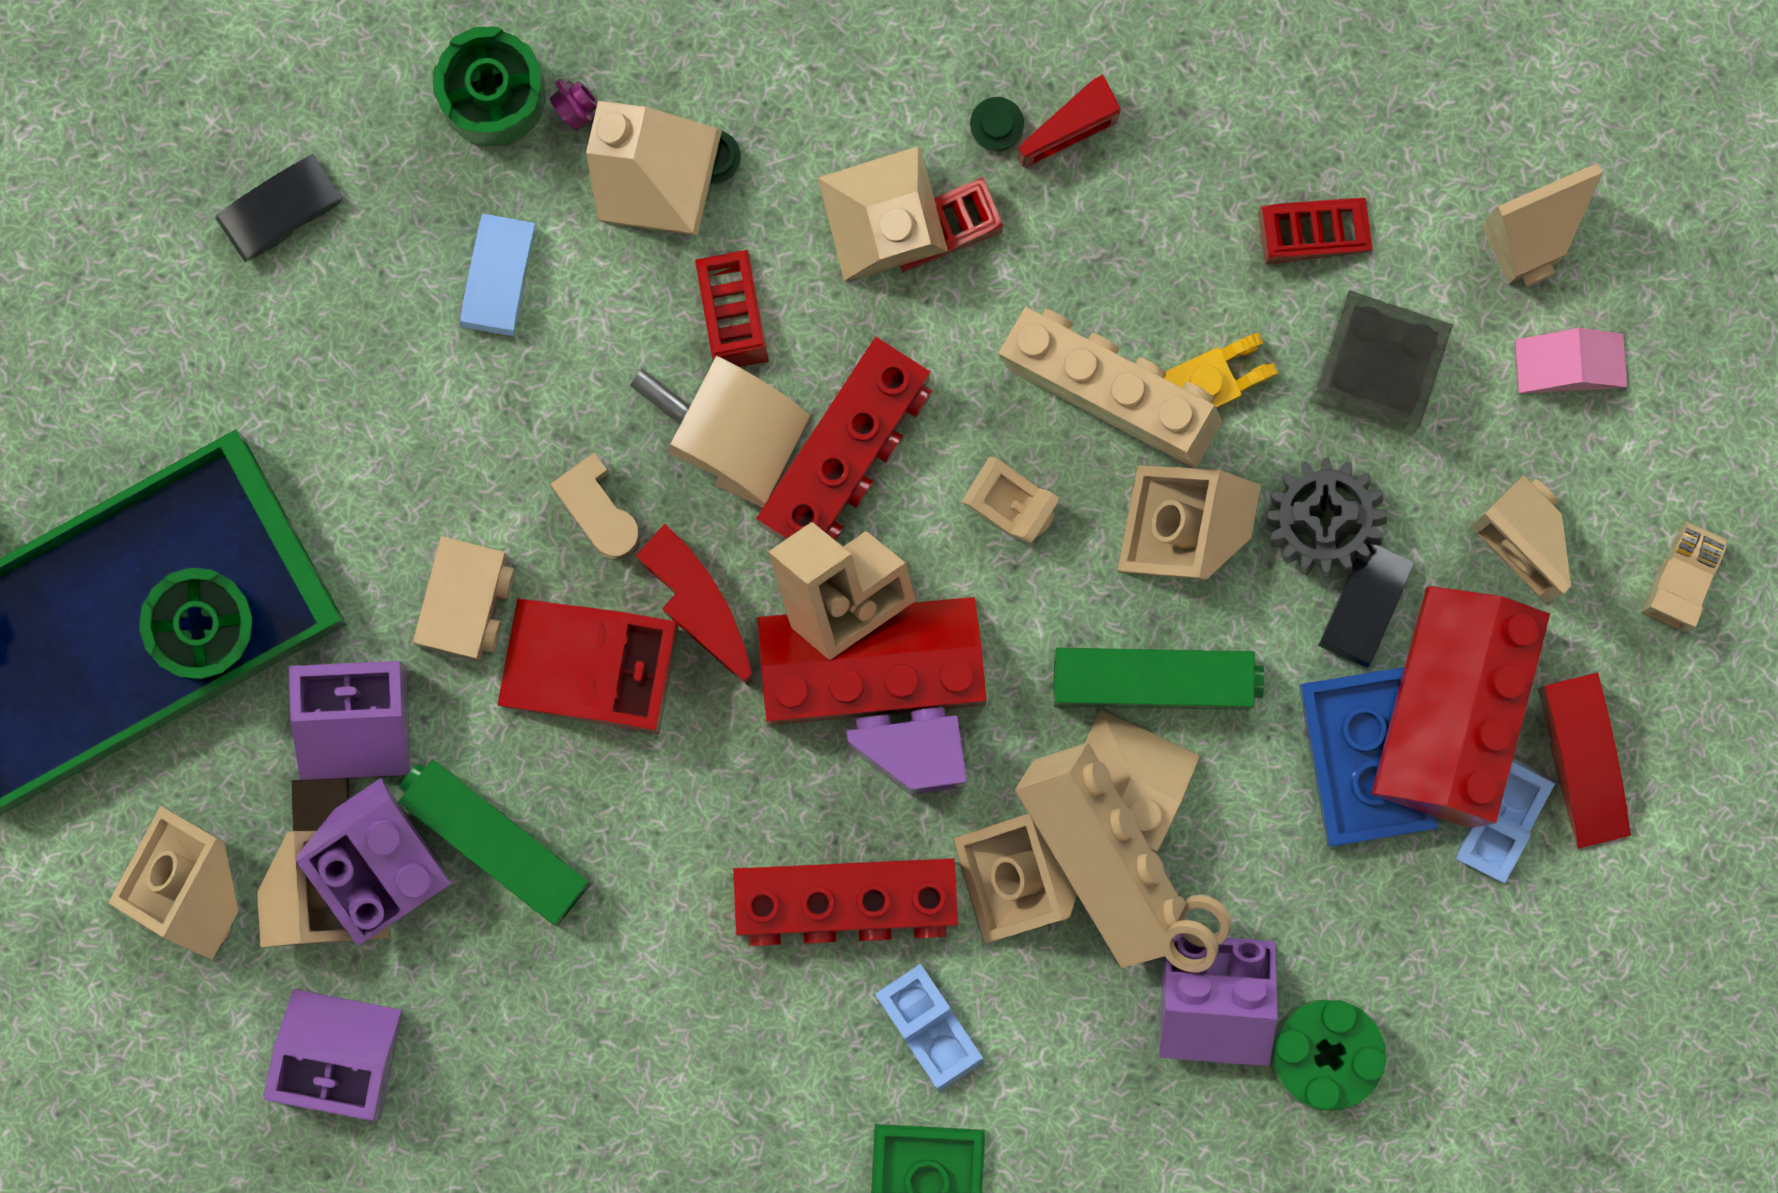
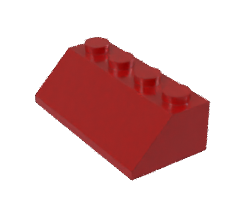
M1435 586L1426 587L1371 795L1469 829L1497 823L1550 613L1503 596Z
M975 597L913 602L831 660L826 658L791 628L787 614L758 617L767 726L910 713L931 708L943 707L944 709L985 706L987 702Z

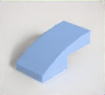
M482 214L465 289L460 327L514 336L525 288L524 279L535 236V223Z
M1513 759L1497 823L1468 829L1455 856L1456 859L1505 884L1531 836L1530 830L1555 785V780Z
M921 964L875 993L877 999L939 1093L985 1063L983 1057Z

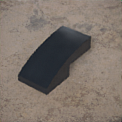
M311 154L237 199L219 212L215 219L244 262H247L289 238L295 229L339 205L342 196L314 155Z
M1369 543L1367 547L1371 553V560L1365 563L1357 557L1355 558L1352 565V574L1348 575L1318 644L1319 647L1366 668L1370 666L1415 562L1379 545Z

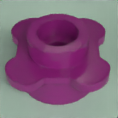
M558 79L555 82L558 91L550 97V102L558 115L575 131L580 130L590 122L593 123L594 110L598 103L595 96L580 81L573 84L571 81L565 83L562 79Z

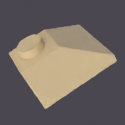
M598 101L586 150L598 220L616 225L698 236L722 131L709 125L645 106Z
M917 146L818 177L844 281L865 277L948 251L921 147Z
M1598 163L1499 205L1483 224V230L1508 284L1523 279L1526 287H1530L1556 274L1553 265L1558 264L1567 254L1603 173Z
M1138 465L1117 571L1138 575L1207 580L1251 539L1261 485L1221 470Z
M1523 475L1483 512L1470 527L1547 604L1564 594L1571 587L1562 514L1554 507L1558 500L1550 489L1537 479L1530 482Z
M1101 709L1085 743H1089L1098 760L1107 767L1111 776V782L1125 806L1133 811L1137 819L1138 828L1153 852L1157 853L1183 799L1200 755Z
M160 806L108 903L159 936L213 960L220 945L228 937L231 924L239 911L225 842L174 812Z
M1029 813L953 838L985 944L1070 918L1077 893Z
M293 831L286 833L257 891L261 948L353 941L295 860V857L316 831ZM389 926L368 940L389 938Z

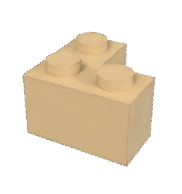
M811 522L768 551L791 628L829 660L916 601L906 563L867 531L842 547Z

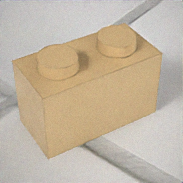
M441 536L413 643L421 648L477 662H482L484 651L493 653L501 629V621L493 619L498 598L508 599L515 575V568L507 566L509 559L507 554L499 550Z

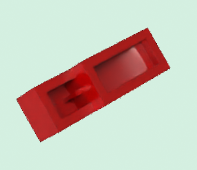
M664 523L636 555L639 563L675 593L662 608L663 612L672 621H676L680 628L747 685L753 678L743 639L728 604L713 578L692 550Z
M1598 672L1538 688L1551 738L1549 745L1577 849L1631 836L1615 740Z

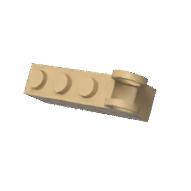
M1089 743L1033 760L1015 791L1120 967L1125 968L1165 956L1171 964L1186 972L1197 973L1210 968L1217 957L1218 945L1226 939L1231 929L1232 920L1228 910L1222 903L1209 896L1195 895L1185 900L1178 896L1164 872V866L1160 857L1149 847L1138 828L1137 819L1133 811L1125 806L1111 782V776L1107 767L1098 760ZM1194 908L1210 911L1217 917L1220 923V931L1213 934L1203 924L1187 920V912ZM1181 934L1192 944L1206 947L1207 956L1202 959H1190L1180 954L1173 943L1176 935Z

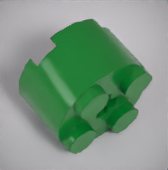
M496 26L473 27L454 36L449 42L450 45L441 54L437 66L435 65L433 69V93L449 126L465 140L482 146H504L525 137L538 123L546 103L545 80L531 47L526 42H522L517 36L506 33L503 29ZM495 78L497 86H499L496 88V93L485 95L483 92L485 89L484 81Z
M187 568L168 574L151 589L141 607L139 630L145 650L160 667L178 677L203 679L223 673L241 658L251 640L253 617L246 596L231 579L214 570ZM194 607H200L202 616L212 617L213 620L212 630H204L205 638L199 640L193 639L191 631L182 630L181 618L190 617L188 610Z
M1312 1000L1294 1007L1276 1026L1270 1067L1277 1084L1292 1100L1316 1110L1340 1111L1361 1103L1377 1087L1381 1076L1384 1074L1386 1064L1385 1044L1378 1026L1362 1009L1342 1000ZM1320 1041H1323L1326 1045L1337 1044L1340 1054L1334 1056L1338 1061L1334 1068L1326 1064H1316L1314 1056L1320 1053L1316 1048Z

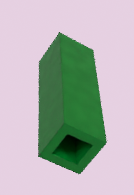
M1057 647L1054 651L1053 706L1250 710L1254 707V698H1263L1264 666L1255 665V651Z
M432 759L426 767L419 762L400 784L399 789L405 793L398 801L401 806L554 926H559L592 884L437 761Z

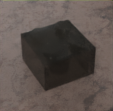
M1349 290L1341 302L1309 402L1412 436L1421 426L1453 324Z

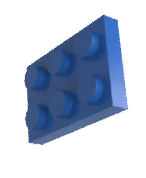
M1405 667L1299 685L1327 847L1438 829L1436 817L1371 795Z

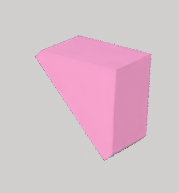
M1574 328L1515 340L1518 394L1627 388L1624 336L1622 333Z

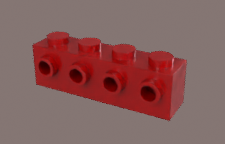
M875 336L756 517L757 525L784 541L813 522L837 541L844 529V526L838 523L837 520L848 504L857 509L874 483L872 479L867 477V474L878 458L885 463L890 460L904 437L896 430L905 416L909 413L917 418L930 399L933 390L927 387L926 384L930 380L931 371Z
M955 858L733 868L736 935L748 936V946L781 945V934L803 933L804 944L837 942L836 931L857 930L859 941L892 940L891 929L913 928L914 939L947 937L946 926L958 925Z

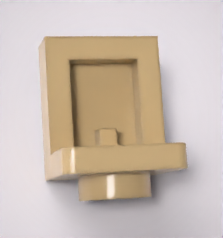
M989 456L961 503L1012 538L1032 543L1037 536L1043 534L1050 526L1054 517L1053 509L1057 505L1059 497L1051 491L1037 487L998 458Z

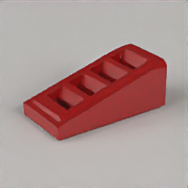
M1103 74L1095 77L1022 142L1017 156L1022 167L1028 168L1117 124L1121 108Z
M983 177L934 198L948 251L901 265L902 273L1003 232V223ZM973 199L983 222L975 227L964 205V202ZM951 207L962 230L961 233L953 236L943 210Z
M1366 197L1264 205L1258 211L1265 265L1373 251ZM1352 211L1356 240L1345 241L1341 212ZM1330 214L1334 242L1324 243L1321 215ZM1301 217H1310L1312 244L1303 243ZM1289 219L1292 245L1283 246L1279 220Z
M748 249L696 259L695 264L712 360L714 361L715 357L718 356L738 367L769 362ZM726 269L709 276V271ZM741 271V281L711 286V276ZM745 293V301L715 306L713 298ZM749 315V323L719 328L718 320ZM752 337L750 339L722 344L723 341Z

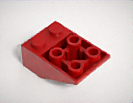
M517 598L497 706L659 735L679 626L676 621L627 612Z

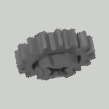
M1323 458L1321 470L1314 472L1307 462L1301 463V478L1297 480L1287 473L1282 477L1287 490L1286 493L1280 491H1272L1271 493L1272 504L1280 510L1267 512V522L1270 526L1281 527L1270 534L1273 546L1287 544L1282 553L1283 561L1289 564L1299 557L1301 559V571L1304 575H1308L1314 565L1321 566L1324 579H1330L1333 566L1340 565L1347 575L1352 574L1351 560L1357 557L1361 561L1368 563L1371 560V553L1367 544L1381 545L1383 542V534L1374 526L1387 524L1386 511L1373 509L1383 502L1381 490L1367 492L1371 484L1370 475L1366 472L1354 479L1352 477L1351 462L1346 461L1339 471L1332 470L1330 459ZM1337 487L1351 493L1360 505L1357 504V501H1346L1337 492ZM1316 488V491L1304 502H1297L1306 492ZM1328 498L1330 510H1333L1334 517H1332L1331 526H1328V537H1324L1323 526H1321L1319 519L1322 517V510H1325V500ZM1293 531H1296L1297 534L1307 535L1316 544V549L1303 544ZM1349 534H1357L1350 543L1337 549V546Z

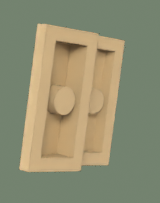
M716 356L670 443L668 453L717 476L716 486L763 508L774 491L811 415L766 382Z

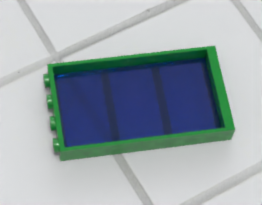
M236 429L0 558V816L347 625L244 436ZM187 568L210 569L231 579L246 596L253 617L251 640L241 658L223 673L203 679L178 677L160 667L145 650L139 630L141 607L151 589L168 574ZM200 607L189 609L190 617L181 618L182 630L191 631L194 640L205 638L204 630H212V617L202 616Z

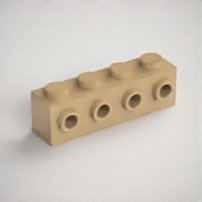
M1027 307L1023 309L998 352L1008 370L1193 468L1198 466L1223 423L1215 405L1212 404L1214 397L1210 393L1190 382H1185L1182 388L1164 379L1167 373L1162 368L1147 359L1138 357L1136 362L1133 363L1117 354L1119 347L1103 336L1091 333L1087 339L1070 330L1073 324L1062 315L1045 308L1042 314Z

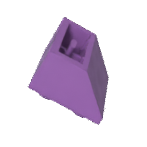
M401 661L289 666L290 722L300 780L407 776L411 771L408 677L405 664Z
M943 707L911 712V722L891 725L889 715L861 718L856 720L857 729L846 731L848 749L909 795L964 788L967 780L957 715L945 717Z
M382 778L335 808L295 857L297 864L357 946L451 884L442 863Z
M1181 934L1176 935L1173 943L1180 954L1190 959H1202L1207 956L1206 947L1192 944ZM1226 937L1218 945V954L1212 966L1205 971L1197 973L1186 972L1175 967L1164 956L1159 1014V1058L1270 1066L1277 1025L1275 941Z
M293 989L274 1043L263 1100L371 1121L381 1119L403 1010Z

